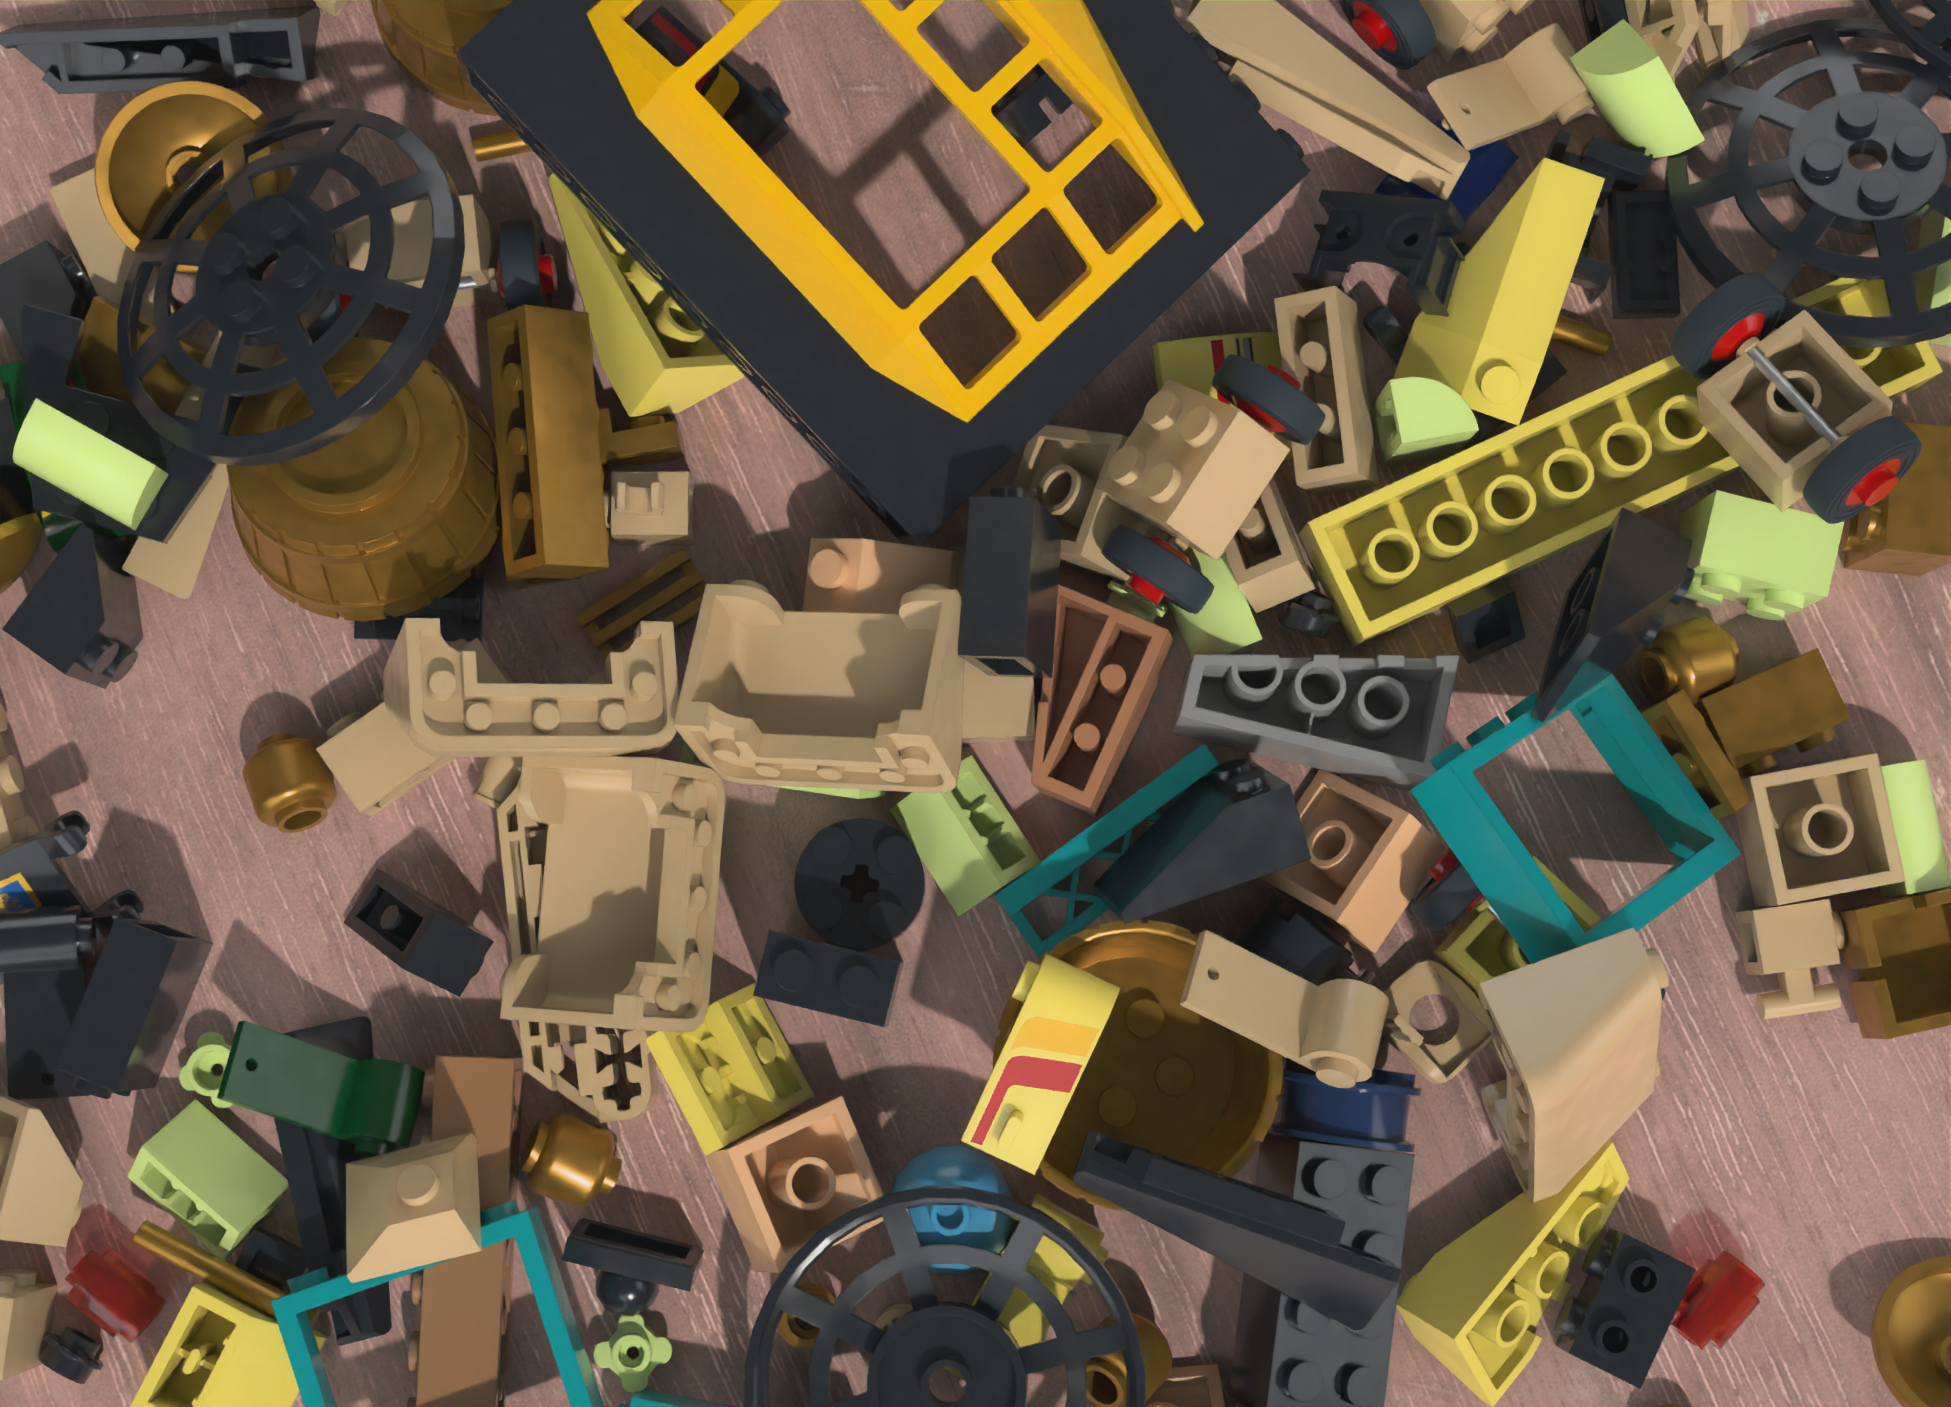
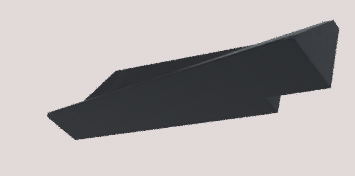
M317 6L21 24L1 31L0 44L6 49L16 48L45 73L42 80L58 94L145 91L160 84L183 80L209 82L225 88H239L247 83L245 74L292 81H307L311 79L320 9Z
M365 1016L282 1033L356 1060L374 1059L371 1021ZM274 1118L308 1273L326 1267L330 1279L347 1273L346 1164L366 1158L354 1154L356 1144ZM389 1281L319 1306L321 1312H331L336 1341L339 1346L384 1335L392 1328Z
M1088 1129L1073 1173V1181L1077 1185L1353 1330L1364 1329L1397 1285L1402 1270L1387 1258L1340 1243L1346 1222L1333 1211Z

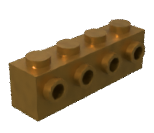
M524 304L487 320L506 576L572 579L609 568V534L605 521L604 471L600 459L598 435L599 409L595 398L592 361L594 346L590 336L589 313Z

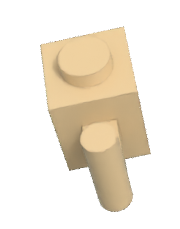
M1830 899L1735 912L1746 975L1777 973L1780 991L1757 994L1756 996L1757 1011L1762 1020L1833 1010L1841 1007V996L1838 986L1835 983L1813 986L1810 968L1841 964L1839 949H1843L1845 943L1844 928L1839 914L1831 910Z

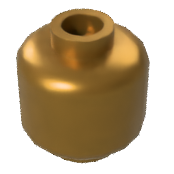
M1706 617L1689 618L1660 628L1653 642L1648 647L1644 645L1643 653L1638 661L1641 681L1653 697L1661 700L1684 689L1694 705L1698 700L1732 686L1737 673L1736 665L1739 661V649L1731 634L1724 631L1717 623Z
M290 733L272 735L258 744V751L247 759L242 775L259 821L269 826L278 827V830L281 832L294 833L310 829L320 824L327 817V810L332 806L337 796V789L329 767L316 750L320 746L319 744L309 739L295 738Z
M560 1113L552 1117L548 1123L541 1120L537 1122L524 1148L520 1169L527 1172V1183L530 1190L534 1193L573 1208H583L591 1203L597 1193L605 1196L610 1194L619 1176L622 1159L613 1156L615 1146L611 1131L571 1114Z
M1131 1313L1139 1332L1146 1367L1147 1402L1171 1372L1173 1355L1168 1341L1160 1328L1147 1318ZM1108 1316L1097 1328L1114 1324L1112 1317ZM1120 1351L1085 1359L1087 1398L1099 1407H1126V1367L1123 1352Z

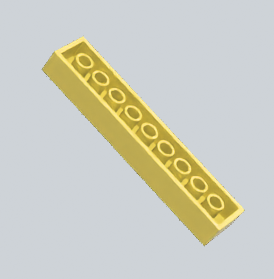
M1841 277L1792 300L1798 304L1834 314L1865 317L1890 316L1884 279L1865 280ZM1773 328L1772 331H1771L1768 335H1770L1771 333H1773V332H1774L1775 330H1777V329H1776V328ZM1928 341L1906 346L1879 348L1840 346L1890 400L1918 388L1943 372ZM1671 355L1307 522L1299 533V537L1328 597L1334 600L1332 606L1339 617L1352 648L1435 611L1447 603L1490 583L1511 576L1606 532L1622 507L1641 516L1742 469L1698 420L1697 387L1709 378H1694L1676 361L1674 355Z

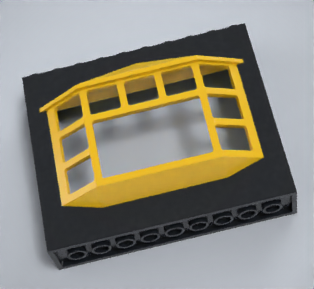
M513 0L457 52L462 77L891 533L902 544L914 546L921 545L969 499V496H972L1311 172L1301 160L1304 157V152L1298 142L1285 130L1278 128L1275 131L1258 112L1261 109V104L1256 95L1242 82L1235 80L1232 83L1215 64L1218 61V56L1208 41L1196 32L1188 34L1172 16L1175 13V9L1170 0H981L1024 48L977 92L971 91L917 31V27L946 0H914L903 11L897 10L889 0H858L1028 187L1026 196L906 309H900L695 88V84L785 0H718L733 14V19L680 67L673 66L624 21L625 17L643 0ZM1036 64L1043 68L1096 127L1051 172H1045L991 113V107ZM1111 144L1147 183L1155 194L1157 201L1107 251H1104L1065 196L1064 187ZM1045 208L1050 212L1083 258L1087 268L1037 318H1033L992 263V256L1040 209ZM973 276L980 282L1016 331V337L968 384L962 386L920 332L919 326L962 283Z

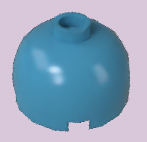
M936 1145L913 1156L896 1174L889 1192L924 1186H967L1014 1198L1004 1172L985 1153L964 1145ZM927 1205L909 1209L921 1246L934 1243L966 1244L999 1253L1006 1246L1015 1219L1001 1213L965 1205ZM962 1264L928 1265L930 1272L940 1276L966 1275L979 1269Z

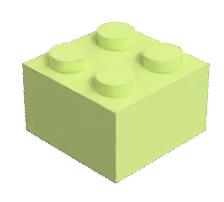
M1716 490L1684 511L1678 533L1693 540L1687 567L1695 570L1692 583L1684 597L1695 602L1710 605H1720L1723 599L1747 604L1745 612L1749 615L1768 620H1784L1785 614L1790 615L1794 612H1801L1803 608L1828 597L1844 522L1829 524L1815 514L1791 508L1781 512L1775 504Z

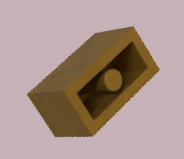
M1818 648L1735 683L1728 688L1698 700L1694 704V707L1703 716L1706 726L1724 755L1734 768L1738 769L1742 779L1777 765L1778 762L1774 752L1795 743L1799 753H1803L1835 739L1836 737L1831 727L1851 718Z

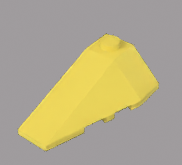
M1543 157L1495 217L1492 224L1477 243L1464 256L1465 261H1461L1447 308L1449 316L1427 315L1421 310L1414 319L1392 379L1423 377L1436 380L1456 391L1471 409L1519 426L1542 366L1605 178Z
M552 173L548 179L585 311L589 313V324L601 367L628 416L680 413L744 378L745 376Z
M1608 1140L1558 1194L1532 1203L1523 1192L1435 1253L1424 1268L1408 1280L1401 1296L1397 1299L1396 1307L1414 1338L1475 1395L1491 1407H1494L1532 1359L1543 1339L1533 1333L1536 1325L1551 1299L1562 1304L1571 1287V1284L1565 1282L1572 1259L1578 1249H1588L1599 1236L1630 1179L1614 1143Z

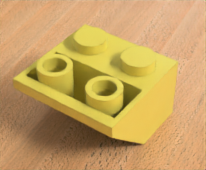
M206 1281L192 1286L130 1407H293L300 1391L276 1318ZM312 1329L319 1352L321 1353L328 1336Z

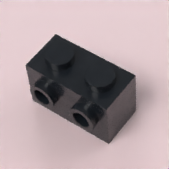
M1609 1228L1605 1238L1597 1237L1586 1253L1582 1271L1588 1275L1577 1298L1569 1296L1559 1311L1554 1330L1560 1333L1555 1345L1567 1353L1641 1389L1696 1269L1625 1233Z

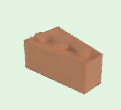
M1059 584L1052 678H1043L1041 702L1038 704L1031 784L1041 794L1099 818L1175 643L1168 629Z

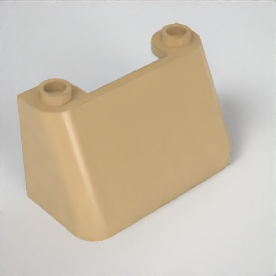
M740 579L733 581L731 584H706L673 726L704 767L716 771L721 779L734 783L943 793L953 790L957 786L962 748L965 659L958 655L962 598L958 590H950L937 584H923L916 590L909 591L902 596L899 614L783 611L778 601L769 594L768 589L758 582Z
M405 618L383 671L384 702L388 716L419 749L430 755L440 757L647 756L657 754L666 748L677 732L673 726L679 701L673 622L640 621L635 629L634 641L631 647L624 652H610L605 660V670L598 671L589 677L585 684L478 683L476 651H462L460 653L450 647L441 636L440 618Z
M618 756L523 757L521 776L517 784L518 800L529 819L538 823L548 824L537 954L518 955L504 971L500 981V995L502 998L500 1019L627 1030L676 1032L696 1030L706 1016L710 997L725 808V791L720 776L711 768L661 758Z
M1634 927L1478 983L1479 1000L1484 1010H1489L1500 1033L1493 1037V1044L1507 1072V1081L1505 1079L1481 1088L1482 1104L1525 1195L1532 1203L1558 1194L1654 1091L1655 1078L1660 1077L1657 1049L1662 1005L1661 989L1669 986V980L1660 955L1654 948L1645 950Z

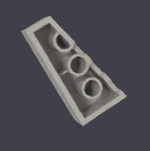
M1194 654L1184 674L1171 733L1410 791L1436 771L1429 760L1440 752L1460 655H1436L1434 658H1405V655H1378L1376 658H1339V655H1313L1312 658H1279L1278 655Z

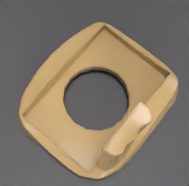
M1429 958L1417 960L1384 991L1385 995L1389 998V1005L1382 1035L1426 1080L1433 1084H1442L1453 1078L1490 1042L1495 1033V1026L1487 1010L1483 1009L1477 995L1458 974L1439 961ZM1436 994L1443 996L1456 1009L1458 1017L1456 1031L1449 1040L1442 1044L1429 1045L1423 1043L1422 1040L1424 1038L1409 1023L1411 1008L1417 1000L1425 995Z

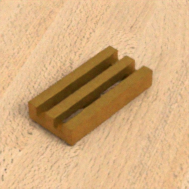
M682 548L583 610L576 617L605 661L610 652H624L629 649L634 638L616 650L612 648L609 641L693 588L699 597L662 621L673 622L675 632L697 618L706 582L685 549ZM682 569L684 571L685 577L602 629L596 623Z

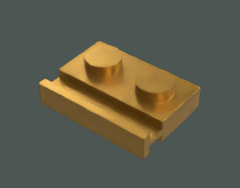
M1684 689L1640 712L1707 804L1716 820L1736 812L1753 800L1741 782L1737 770L1724 755L1706 726L1703 716L1694 707Z

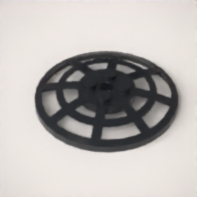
M1865 18L1817 20L1780 29L1748 43L1721 61L1696 86L1685 104L1695 123L1699 112L1706 102L1741 111L1729 139L1727 155L1728 172L1689 185L1687 172L1689 149L1667 156L1664 184L1668 213L1682 248L1698 272L1715 289L1729 280L1745 274L1718 249L1702 225L1696 210L1697 208L1734 196L1738 208L1751 227L1769 245L1779 251L1764 273V276L1773 283L1782 295L1802 265L1816 271L1844 278L1884 279L1890 316L1865 317L1834 314L1798 304L1784 297V311L1774 328L1778 329L1805 309L1839 346L1858 348L1906 346L1950 334L1951 302L1940 307L1918 312L1912 274L1927 271L1951 259V232L1935 243L1916 251L1907 252L1902 231L1903 227L1919 219L1930 207L1951 220V188L1942 183L1947 169V158H1951V132L1940 133L1935 123L1921 111L1937 91L1951 100L1950 76L1929 63L1925 65L1913 59L1888 53L1846 52L1840 40L1841 37L1885 39L1903 43L1887 28L1882 20ZM1913 26L1917 31L1921 29V27ZM1948 38L1939 48L1950 55L1951 39ZM1812 41L1819 56L1783 70L1765 82L1757 91L1723 81L1742 68L1740 65L1747 60H1755L1783 47ZM1854 68L1884 69L1910 76L1913 79L1898 97L1879 92L1862 91ZM1826 72L1834 94L1833 97L1818 103L1809 111L1776 98L1794 84ZM1759 118L1792 131L1784 158L1749 166V140ZM1857 154H1867L1876 158L1882 167L1872 171H1862L1854 167L1848 158ZM1787 183L1793 198L1806 212V215L1793 232L1784 227L1768 211L1756 190ZM1829 227L1852 234H1874L1879 257L1846 255L1821 248L1817 244Z
M322 108L294 113L263 124L232 141L204 162L176 190L154 219L135 254L123 288L117 319V353L123 382L134 406L150 426L188 454L217 464L248 467L281 463L313 453L348 435L379 412L407 384L430 353L449 317L460 284L465 252L464 214L456 186L442 161L410 129L387 116L354 108ZM330 127L314 148L301 147L282 150L258 158L250 163L248 161L250 155L276 141L305 131ZM359 127L370 128L395 141L413 160L419 173L381 186L361 163L340 153V150ZM301 165L285 193L256 198L252 179L279 168ZM326 169H329L347 178L358 189L360 195L325 212L309 197ZM224 175V180H222L220 183L214 186L194 206V208L191 210V212L179 226L173 239H168L172 231L175 229V227L178 225V223L181 221V219L184 217V215L187 213L190 207L214 184V182L217 179ZM228 195L233 215L219 227L210 241L190 239L206 215ZM428 196L432 208L433 240L428 271L422 288H418L387 278L394 248V221L391 209ZM369 219L370 247L365 270L346 267L347 248L342 231ZM276 260L275 272L267 279L262 280L266 268ZM154 265H161L153 297L155 331L137 350V325L143 294ZM177 266H197L196 295L171 315V290ZM336 293L351 296L350 303L336 322L317 341L311 344L305 329L324 313ZM375 304L410 314L402 331L380 361L354 387L338 398L322 366L331 360L355 336L369 317ZM205 318L222 331L211 369L193 360L179 341ZM281 343L288 360L260 371L236 373L244 345L259 347ZM163 355H165L168 362L182 377L205 390L198 430L182 425L163 412L147 394L143 386V377ZM298 381L314 411V414L294 424L269 432L241 436L222 435L229 396L244 397L265 394L287 387Z
M924 1186L888 1193L853 1207L820 1229L789 1260L769 1290L752 1330L745 1364L744 1407H769V1362L776 1329L783 1312H786L820 1328L814 1342L809 1366V1400L811 1407H1024L1028 1392L1027 1374L1064 1364L1067 1373V1399L1065 1407H1085L1087 1401V1371L1084 1360L1120 1351L1123 1352L1126 1367V1407H1146V1367L1139 1332L1123 1293L1102 1261L1072 1231L1043 1211L1004 1194L967 1186ZM927 1205H965L1001 1213L1019 1221V1224L1002 1255L989 1249L966 1244L934 1243L921 1246L909 1209ZM883 1217L895 1254L883 1258L860 1273L840 1293L834 1304L797 1287L809 1268L834 1243L863 1224ZM1043 1235L1062 1247L1087 1273L1106 1302L1114 1324L1076 1333L1072 1320L1057 1297L1036 1275L1025 1269ZM962 1264L981 1268L992 1274L975 1306L960 1302H939L928 1265ZM902 1273L913 1308L912 1311L899 1318L887 1331L852 1314L856 1305L874 1288L892 1276ZM1015 1286L1022 1290L1041 1309L1054 1329L1057 1338L1019 1347L1011 1332L998 1320ZM840 1338L872 1355L867 1375V1392L832 1402L830 1395V1367L837 1339ZM949 1366L962 1373L966 1381V1393L960 1399L946 1402L938 1399L932 1393L929 1386V1377L937 1368Z

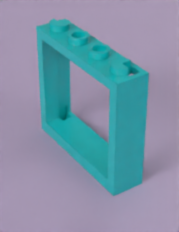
M1613 674L1543 723L1531 718L1538 692L1532 693L1505 712L1511 723L1505 726L1499 716H1496L1465 738L1472 748L1465 751L1457 741L1429 761L1436 769V772L1410 790L1531 964L1633 927L1636 932L1741 854L1740 850L1719 821L1712 815L1707 804L1682 772ZM1568 710L1573 714L1678 861V863L1585 931L1472 773Z
M516 1200L481 1211L482 1248L512 1237L516 1239L570 1406L604 1407L538 1205L519 1211ZM447 1260L356 1283L349 1281L347 1273L330 1279L326 1267L287 1280L291 1293L271 1301L304 1407H337L306 1310Z

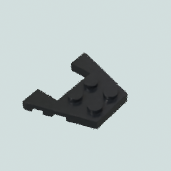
M23 304L21 320L27 414L37 398L169 474L136 530L131 529L31 473L33 508L167 544L213 477L211 474L218 464L188 454L150 426L133 403L70 387L87 323L79 318ZM239 362L236 373L254 372L263 369ZM229 396L222 435L229 436L235 414L244 397ZM166 413L182 425L198 430L199 420L196 421Z

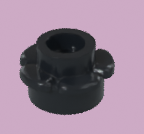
M1311 590L1282 602L1284 607L1279 622L1305 634L1327 638L1332 622L1338 623L1339 617L1337 613L1330 610L1334 601L1332 598Z
M67 1326L61 1335L48 1333L44 1337L48 1344L40 1355L39 1360L59 1375L76 1383L85 1384L94 1369L101 1370L103 1368V1362L96 1356L101 1345L85 1333Z

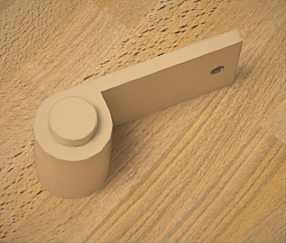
M1558 23L1551 24L1537 31L1503 58L1436 79L1426 87L1445 116L1441 120L1442 126L1446 130L1453 129L1466 151L1547 123L1558 118L1562 125H1566L1586 113L1595 104L1590 97L1589 90L1570 59L1577 52Z
M1205 930L1199 933L1180 1005L1315 1071L1316 1077L1327 1085L1338 1088H1351L1355 1086L1356 1082L1366 1081L1372 1076L1389 998L1375 986L1352 979H1334L1317 986Z

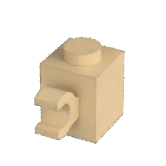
M688 471L612 472L611 490H603L606 528H611V536L617 544L694 545L695 483Z

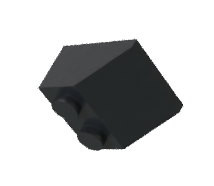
M81 523L2 630L67 676L106 689L111 681L113 683L118 682L130 671L136 662L138 652L135 651V648L143 639L135 576L122 570L131 550Z

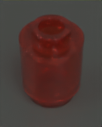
M112 1247L101 1256L91 1249L65 1278L73 1286L66 1299L111 1337L116 1338L120 1334L131 1344L145 1331L167 1304V1301L156 1293L159 1286Z
M1723 1250L1715 1261L1707 1258L1692 1276L1675 1313L1677 1317L1670 1325L1683 1338L1701 1351L1708 1343L1721 1350L1759 1305L1760 1300L1757 1295L1765 1287V1283L1743 1262Z

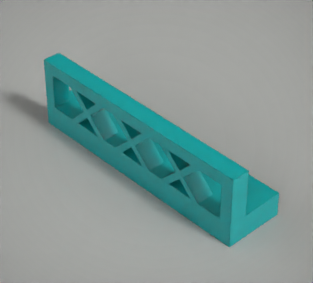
M1205 744L1195 749L995 895L997 902L1038 958L1047 951L1051 952L1054 949L1053 946L1077 933L1110 909L1098 896L1077 893L1081 866L1091 858L1116 861L1130 847L1132 829L1144 820L1156 822L1162 816L1154 814L1157 810L1172 799H1174L1175 803L1187 788L1201 778L1207 779L1212 777L1211 770L1218 766L1219 763ZM1123 836L1121 854L1102 851ZM1072 873L1070 891L1050 889ZM1041 895L1068 899L1064 926L1042 941L1021 910ZM1076 900L1095 903L1073 919Z

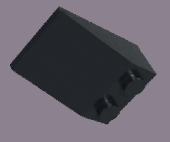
M1623 507L1620 509L1565 593L1531 718L1543 723L1625 665L1639 643L1648 647L1653 642L1664 620L1665 612L1663 609L1668 602L1678 605L1692 583L1695 570L1687 567L1693 543L1692 539Z
M1236 759L1219 764L1211 770L1212 777L1195 782L1093 883L1096 895L1127 924L1312 859L1290 784L1255 762L1249 764L1247 759Z

